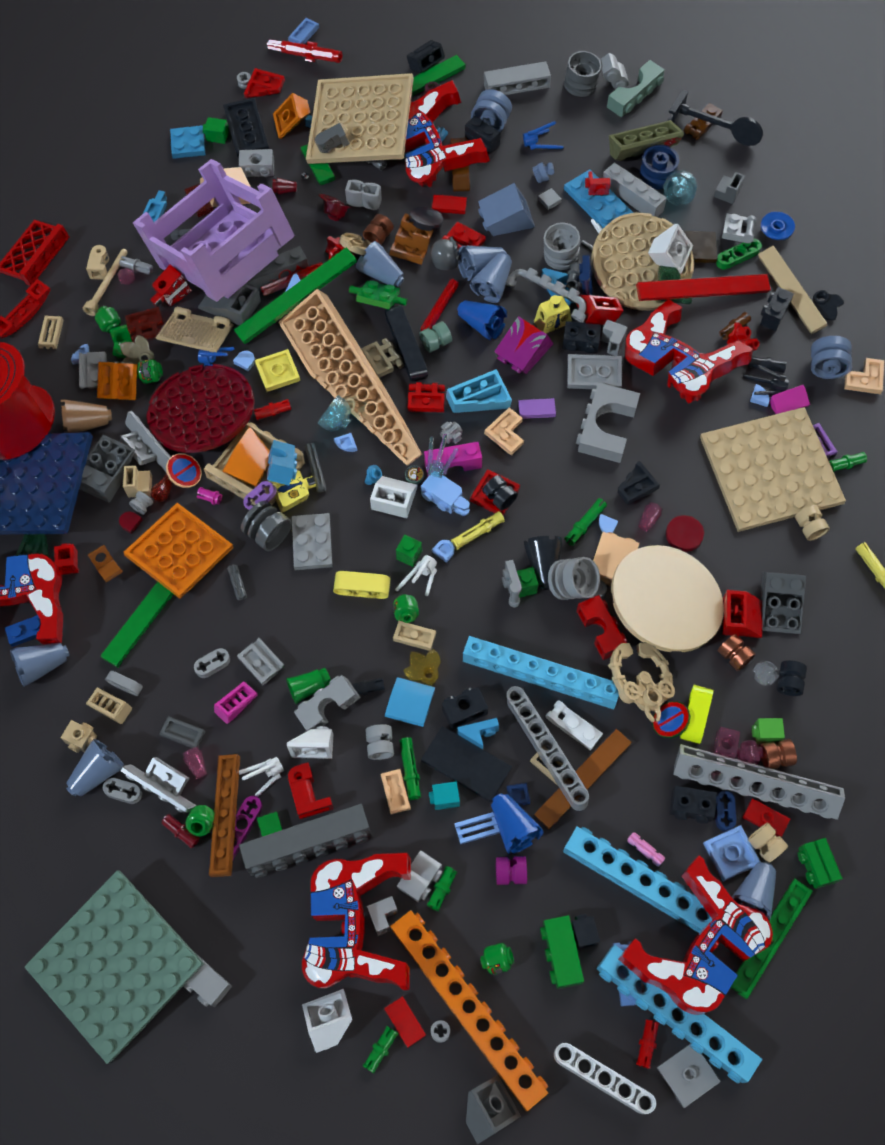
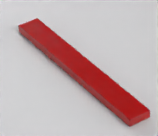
M767 274L649 281L636 284L639 301L768 293L771 290Z

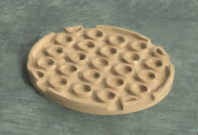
M629 213L615 218L600 231L592 249L591 263L599 286L609 297H617L621 305L631 309L642 311L655 310L668 299L639 301L636 289L638 282L692 278L694 271L692 250L681 274L657 265L648 254L654 239L674 224L664 218L652 216L649 213Z
M646 546L628 554L616 568L611 582L613 606L623 625L643 643L647 642L655 646V649L666 652H688L705 645L718 631L724 612L721 591L712 574L691 555L668 546Z

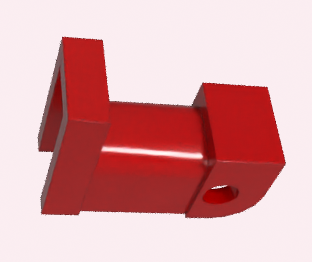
M309 762L295 766L289 771L288 780L300 820L334 810L330 797L316 801L311 784L314 782Z

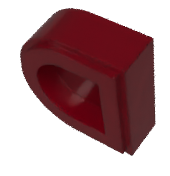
M125 512L119 518L122 529L130 534L143 521L142 517L134 512Z

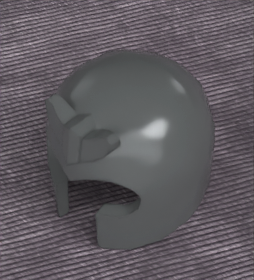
M450 237V240L440 239L432 246L431 258L437 269L450 270L458 265V246L452 237Z

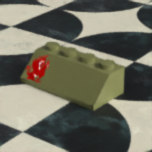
M669 120L609 135L610 155L615 160L622 161L627 157H638L654 145L672 147L678 145L684 132Z

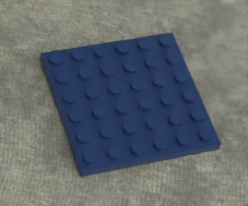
M90 432L47 434L40 444L26 454L12 459H0V535L68 534L83 470L93 438Z

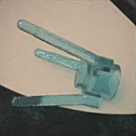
M447 434L443 435L437 459L433 460V463V437H430L426 468L428 475L442 478L443 474L446 475L451 462L458 452V449L455 448L443 467L444 463L440 461Z

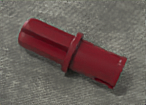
M170 814L163 818L162 825L174 833L175 838L182 840L191 849L196 846L200 838L191 834L187 830L186 824L182 825Z

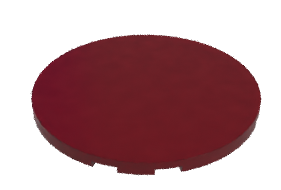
M202 364L189 367L187 371L180 374L177 372L157 388L149 401L147 423L156 440L171 450L184 453L208 451L227 443L243 430L253 413L254 394L248 380L239 371L231 367L213 364V366H203Z

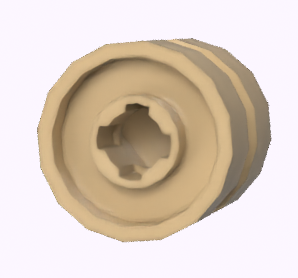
M816 505L801 510L795 516L799 526L804 527L802 531L808 541L818 539L830 530L825 519H821L822 513Z
M767 822L758 828L747 840L755 849H760V855L766 862L770 863L782 854L788 845L780 836H775L776 831Z

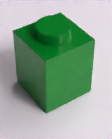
M208 117L206 124L203 125V134H205L206 141L225 144L229 134L227 120Z
M404 535L396 548L397 560L414 567L422 553V542Z
M531 567L517 571L522 587L519 597L537 594L539 584L534 568Z

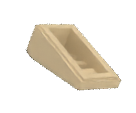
M98 687L86 703L89 707L119 724H123L132 710L129 704ZM103 695L104 697L101 699V701L99 702V704L96 705V703L99 701V699H100L101 696Z

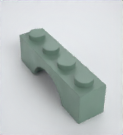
M649 60L639 69V85L633 88L618 87L609 95L607 108L620 117L631 112L636 104H640L644 97L650 95L653 89L663 83L665 69Z

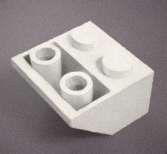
M382 476L375 483L370 498L371 509L407 518L418 485Z

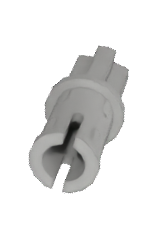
M122 256L119 264L121 267L148 275L153 273V266L141 262L139 259L134 260L126 256Z

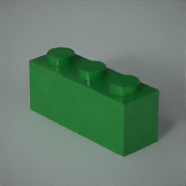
M569 915L544 920L543 927H540L542 940L547 942L548 948L545 949L546 960L551 962L553 969L549 971L551 983L556 984L557 989L583 984L584 978Z

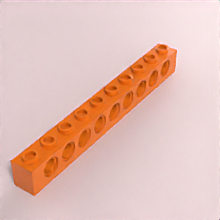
M410 910L390 926L391 930L525 1111H529L548 1094L546 1089L549 1086L541 1076L538 1078L532 1072L534 1068L527 1057L522 1058L517 1052L520 1050L513 1038L508 1040L504 1034L506 1029L499 1020H493L490 1016V1013H492L491 1009L485 1001L481 1003L476 997L478 995L477 990L471 983L466 984L463 980L465 975L458 965L454 967L449 961L451 956L444 947L442 949L436 944L438 941L437 937L431 930L426 931L423 927L425 922L419 913L414 915ZM413 931H419L422 937L418 941H413L410 939V934ZM427 948H432L435 951V955L431 959H426L423 956V951ZM439 966H446L449 972L446 976L440 977L436 974V969ZM454 983L462 987V991L458 995H453L449 991L450 986ZM470 1001L475 1004L476 1009L473 1013H466L463 1010L465 1002ZM479 1020H486L489 1023L487 1031L481 1032L477 1029L476 1024ZM492 1039H501L503 1048L498 1051L493 1050L490 1045ZM511 1056L516 1059L517 1067L510 1070L506 1068L504 1061L507 1057ZM522 1075H526L531 1079V1086L527 1089L519 1085V1078Z

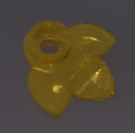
M434 649L430 650L426 657L420 653L411 652V666L403 670L405 675L410 680H421L424 684L435 683L439 676L437 669L440 665V657L437 651ZM431 673L432 677L427 678L425 674Z

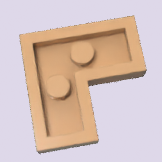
M866 358L864 361V372L850 371L845 375L844 389L881 394L883 391L884 360Z
M508 408L485 429L484 434L512 456L524 444V440L513 432L522 423L523 418L511 408Z

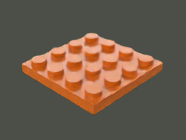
M176 503L124 551V555L181 599L233 549V544L179 503Z

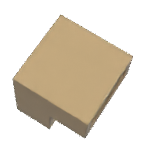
M124 466L123 488L128 498L136 497L138 491L145 493L149 497L152 496V474L150 471H138L136 466Z

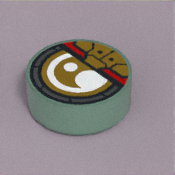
M418 466L409 467L405 472L406 481L416 485L420 484L424 479L423 470Z

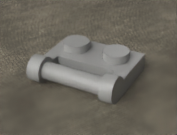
M727 213L722 238L743 243L753 242V228L756 224V217L753 215L743 217ZM742 225L747 226L746 233H741Z
M509 560L505 561V569L502 570L504 576L502 577L504 588H508L510 594L509 605L511 607H518L520 604L519 593L522 587L514 561Z

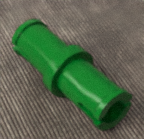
M865 452L854 455L847 454L840 459L831 460L829 463L833 472L844 468L851 469L855 465L866 463L867 455Z
M445 866L439 882H436L434 885L435 890L427 903L428 907L431 906V909L436 911L440 910L445 896L449 895L451 891L449 888L457 875L456 870L453 871V868Z
M386 1026L378 1042L373 1044V1050L363 1064V1067L375 1074L384 1056H388V1050L399 1033Z

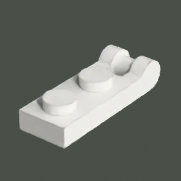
M559 700L554 704V709L546 714V718L590 751L603 735L602 732L567 708ZM560 713H562L563 715H565V717L563 718V720H561L560 718H558V715H559Z

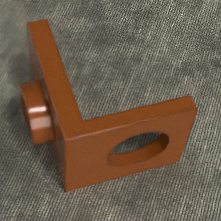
M105 545L88 554V557L105 582L122 573V570L114 561ZM105 553L106 557L103 561L97 562L95 560L97 554Z

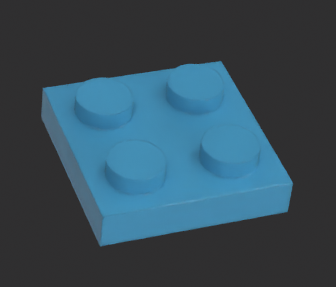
M203 126L170 129L173 159L206 155Z

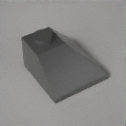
M499 1075L468 1092L466 1124L477 1144L521 1117Z

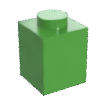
M758 718L755 724L752 725V737H755L756 744L768 742L776 744L780 740H784L783 718Z

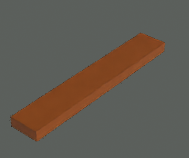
M616 729L575 771L587 790L631 745L632 742L619 730ZM570 778L565 782L567 785L574 783ZM560 788L534 814V817L548 830L571 808ZM581 795L575 796L574 800L577 801Z
M238 754L222 755L218 758L209 868L210 877L232 876L240 756Z

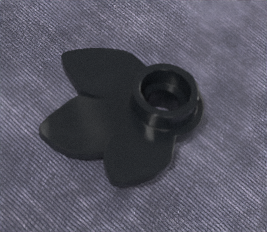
M820 290L813 296V303L823 318L830 321L836 320L838 315L837 307L844 304L842 297L837 294H829L825 290Z

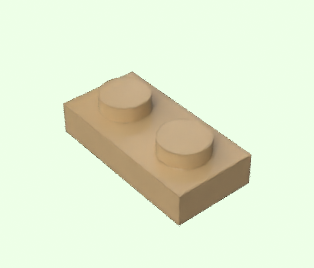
M398 621L393 641L431 651L436 631Z

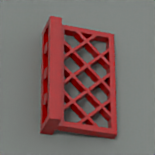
M33 220L0 262V273L23 280L26 285L31 286L70 238L64 226L61 224L53 226ZM37 226L41 227V230L33 232ZM43 235V238L37 240L34 239V237ZM26 240H32V242L23 244ZM33 247V250L25 253V249ZM22 251V254L14 256L17 252ZM23 259V263L15 265L16 261ZM12 263L11 267L6 269L4 268L6 265Z

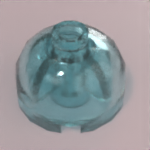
M686 170L674 171L667 177L663 185L664 196L674 205H687L697 193L698 183L696 178Z
M337 395L317 424L331 432L338 431L342 427L345 429L351 421L349 419L351 414L349 403Z

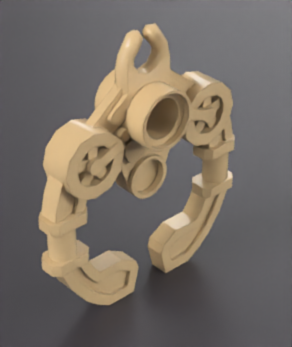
M621 643L613 651L610 664L608 665L609 669L612 670V681L618 689L619 697L625 703H636L641 710L645 711L647 718L651 722H659L661 718L660 706L675 694L673 676L668 669L669 662L654 646L649 643H639L637 645L638 655L643 658H651L655 662L656 667H660L662 674L659 675L661 681L655 684L651 675L646 671H642L636 676V684L631 681L627 682L625 675H621L619 668L622 667L621 660L627 659L632 655L633 649L629 643ZM651 711L656 713V718L651 715Z

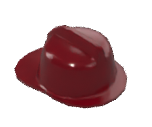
M319 194L324 200V213L331 220L338 221L345 216L347 209L351 208L334 197Z

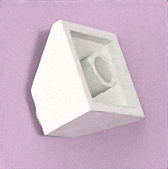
M674 224L654 239L648 254L657 265L681 274L693 244L678 224Z
M320 726L317 729H310L287 742V748L291 757L332 759V729Z
M344 989L302 1004L308 1033L316 1053L338 1045L352 1021Z

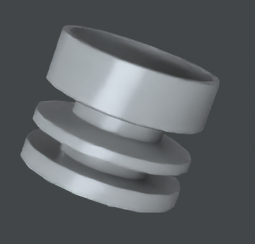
M562 222L550 226L545 231L544 259L553 269H569L572 263L578 262L580 256V235L576 227Z
M588 557L562 559L554 562L550 567L548 583L551 592L558 599L589 598L598 591L600 573L595 562Z

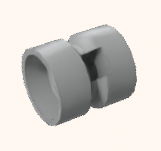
M373 725L365 729L366 740L370 743L367 745L368 758L382 760L393 757V743L390 742L392 740L391 726Z

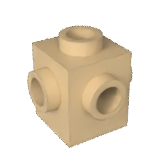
M71 720L61 739L69 745V749L79 753L80 751L85 752L97 735L89 724L83 722L81 725Z

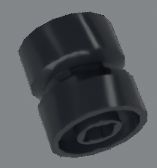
M500 475L490 479L482 490L490 500H493V504L500 511L510 507L518 497L517 492L511 486H507V482Z
M792 660L781 662L779 674L782 678L778 679L777 691L788 696L803 695L805 687L803 680L806 678L807 666L804 663Z

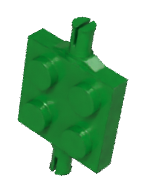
M367 281L363 287L359 288L351 285L349 288V293L357 294L356 302L390 309L394 304L407 305V298L398 297L400 288L390 284L384 285L379 284L377 281Z

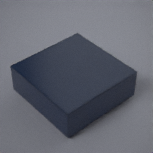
M527 783L506 787L508 795L519 806L530 804Z

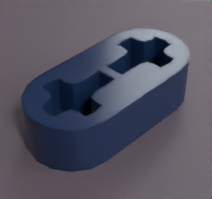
M721 791L716 797V825L718 829L724 832L733 829L736 825L735 798L729 791ZM723 796L726 800L730 801L726 805V809H724V803L720 802ZM725 814H727V820L731 821V823H729L728 826H725V823L721 822V820L724 819Z

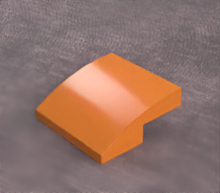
M98 362L97 398L136 400L137 364Z

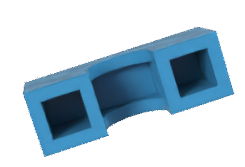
M273 440L268 455V464L270 465L267 472V480L288 486L291 479L295 480L297 474L295 445Z

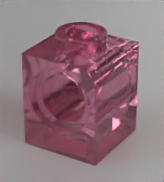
M720 727L716 733L713 753L734 759L737 755L740 731ZM722 742H727L731 749L724 748Z

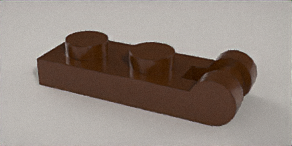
M709 103L701 112L719 118L723 110ZM695 117L685 126L683 132L687 135H692V138L698 140L713 123Z

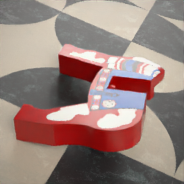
M453 80L429 90L424 96L410 103L404 153L425 143L426 145L406 154V173L410 180L419 183L422 187L424 185L431 187L433 181H436V175L442 168L446 172L474 163H487L490 161L487 149L481 138L445 146L442 145L439 133L433 122L446 107L462 103Z
M668 299L651 312L643 325L633 329L627 335L625 357L629 363L652 376L672 362L667 385L671 388L673 384L676 390L680 392L681 399H685L687 403L692 401L698 402L701 399V394L709 389L710 383L714 379L730 373L736 367L748 365L752 359L753 348L738 340L702 356L684 342L667 336V328L681 321L682 307Z
M43 554L7 557L5 586L0 585V606L30 601L41 621L36 639L41 644L62 643L63 613L59 603L62 575L59 568L49 557Z
M408 853L374 854L357 861L333 859L324 862L314 871L311 878V916L316 921H345L342 922V934L344 937L309 939L302 959V971L304 977L311 985L318 988H328L349 976L350 978L357 977L376 983H391L402 990H410V967L406 962L362 951L364 911L361 895L390 877L411 880V858Z
M699 855L683 873L682 878L708 912L712 921L694 939L683 962L647 954L642 948L641 942L636 938L618 958L620 962L641 980L660 988L671 997L680 1009L694 1015H702L717 1008L738 976L711 953L720 942L741 960L745 961L768 948L773 937L771 924L765 914L758 909L736 903L722 883L710 873L705 860Z

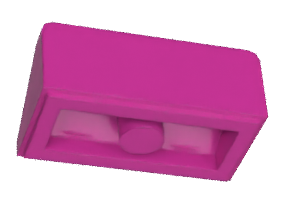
M800 385L773 395L769 404L775 414L807 407L810 405L804 385Z

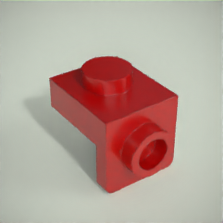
M589 171L588 178H585V188H588V194L609 195L610 178L593 179L592 171Z

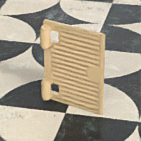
M177 306L156 339L209 352H217L234 324L231 323L229 318L215 316L214 319L191 314L190 309ZM180 314L186 316L184 320L177 318ZM219 323L225 325L224 329L217 328Z

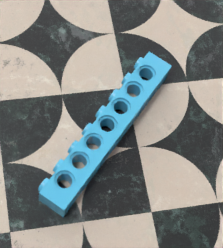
M469 636L463 652V662L607 708L614 709L617 703L618 689L612 680Z
M576 827L563 852L698 933L712 921V918L695 894L686 891L685 886L678 882L672 883L667 880V876L662 872L650 870L645 862L633 860L626 851L622 849L616 850L611 847V843L606 839L594 837L589 829ZM591 844L595 851L592 853L586 852L584 845ZM610 855L613 863H605L602 856ZM621 867H630L632 874L625 875L621 871ZM647 877L650 880V886L642 885L640 878ZM659 888L667 889L669 897H662L659 894ZM679 899H684L688 903L687 909H682L678 905ZM697 911H704L707 914V920L699 919Z
M616 945L609 949L596 968L600 972L599 975L605 981L615 983L618 986V991L628 997L630 994L635 998V1004L645 1011L648 1009L654 1014L653 1017L662 1025L667 1024L670 1026L675 1036L682 1040L685 1038L691 1043L690 1047L699 1054L704 1053L710 1058L709 1062L719 1069L722 1067L728 1072L727 1076L738 1084L740 1082H749L762 1058L705 1014L694 1015L680 1009L666 992L654 985L645 983L618 960L624 951ZM618 967H623L626 970V978H621L618 975ZM636 981H641L644 984L645 990L643 993L636 989ZM655 995H659L662 998L663 1005L661 1007L654 1003ZM674 1009L680 1012V1021H676L673 1018L672 1011ZM692 1023L699 1027L698 1036L691 1032ZM711 1038H714L718 1043L716 1050H713L709 1045ZM730 1052L736 1056V1063L734 1065L728 1060Z

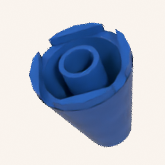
M468 300L461 302L458 306V315L486 339H496L502 333L505 327V323H503L504 317L507 318V310L504 307Z
M499 794L493 798L491 807L508 854H510V851L513 854L521 852L533 844L531 842L532 839L535 837L537 839L541 838L543 835L541 826L508 794Z

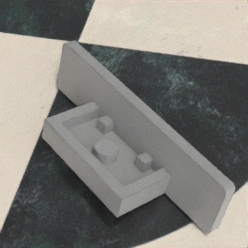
M129 411L125 424L131 430V433L122 435L120 442L135 449L133 457L140 466L156 460L166 472L167 461L171 458L170 454L165 451L160 442L154 438L140 419L132 411Z
M157 757L152 758L145 773L131 764L123 766L120 770L126 774V778L142 784V788L147 791H153L159 795V799L175 805V809L180 812H190L196 806L181 796L189 777Z

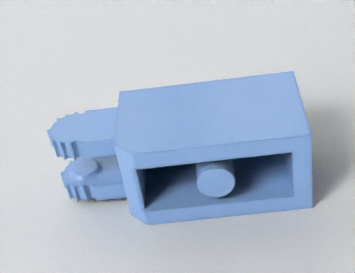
M434 470L421 485V495L429 502H434L439 509L450 514L455 511L462 516L469 515L470 503L462 497V488Z

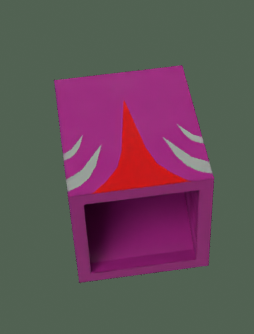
M518 316L494 352L497 354V359L505 365L508 362L512 365L511 369L520 374L522 371L527 374L550 349L553 342L546 333Z

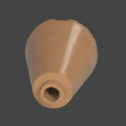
M66 399L61 400V404H65V406H61L63 430H67L64 433H80L107 425L108 420H112L111 409L107 410V406Z

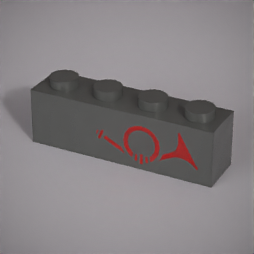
M300 246L281 253L246 284L258 288L260 292L261 286L309 267L307 257Z

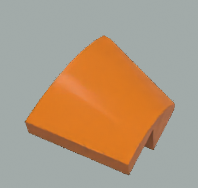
M248 428L236 445L223 472L256 487L259 485L264 473L267 474L270 465L268 464V455L270 450L252 428Z

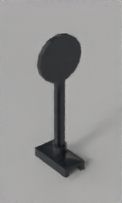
M683 89L669 109L671 116L667 121L671 120L675 123L680 114L690 115L730 129L733 137L745 146H755L760 143L763 137L761 125L752 118L740 117L733 123L690 108L689 105H686L688 91Z

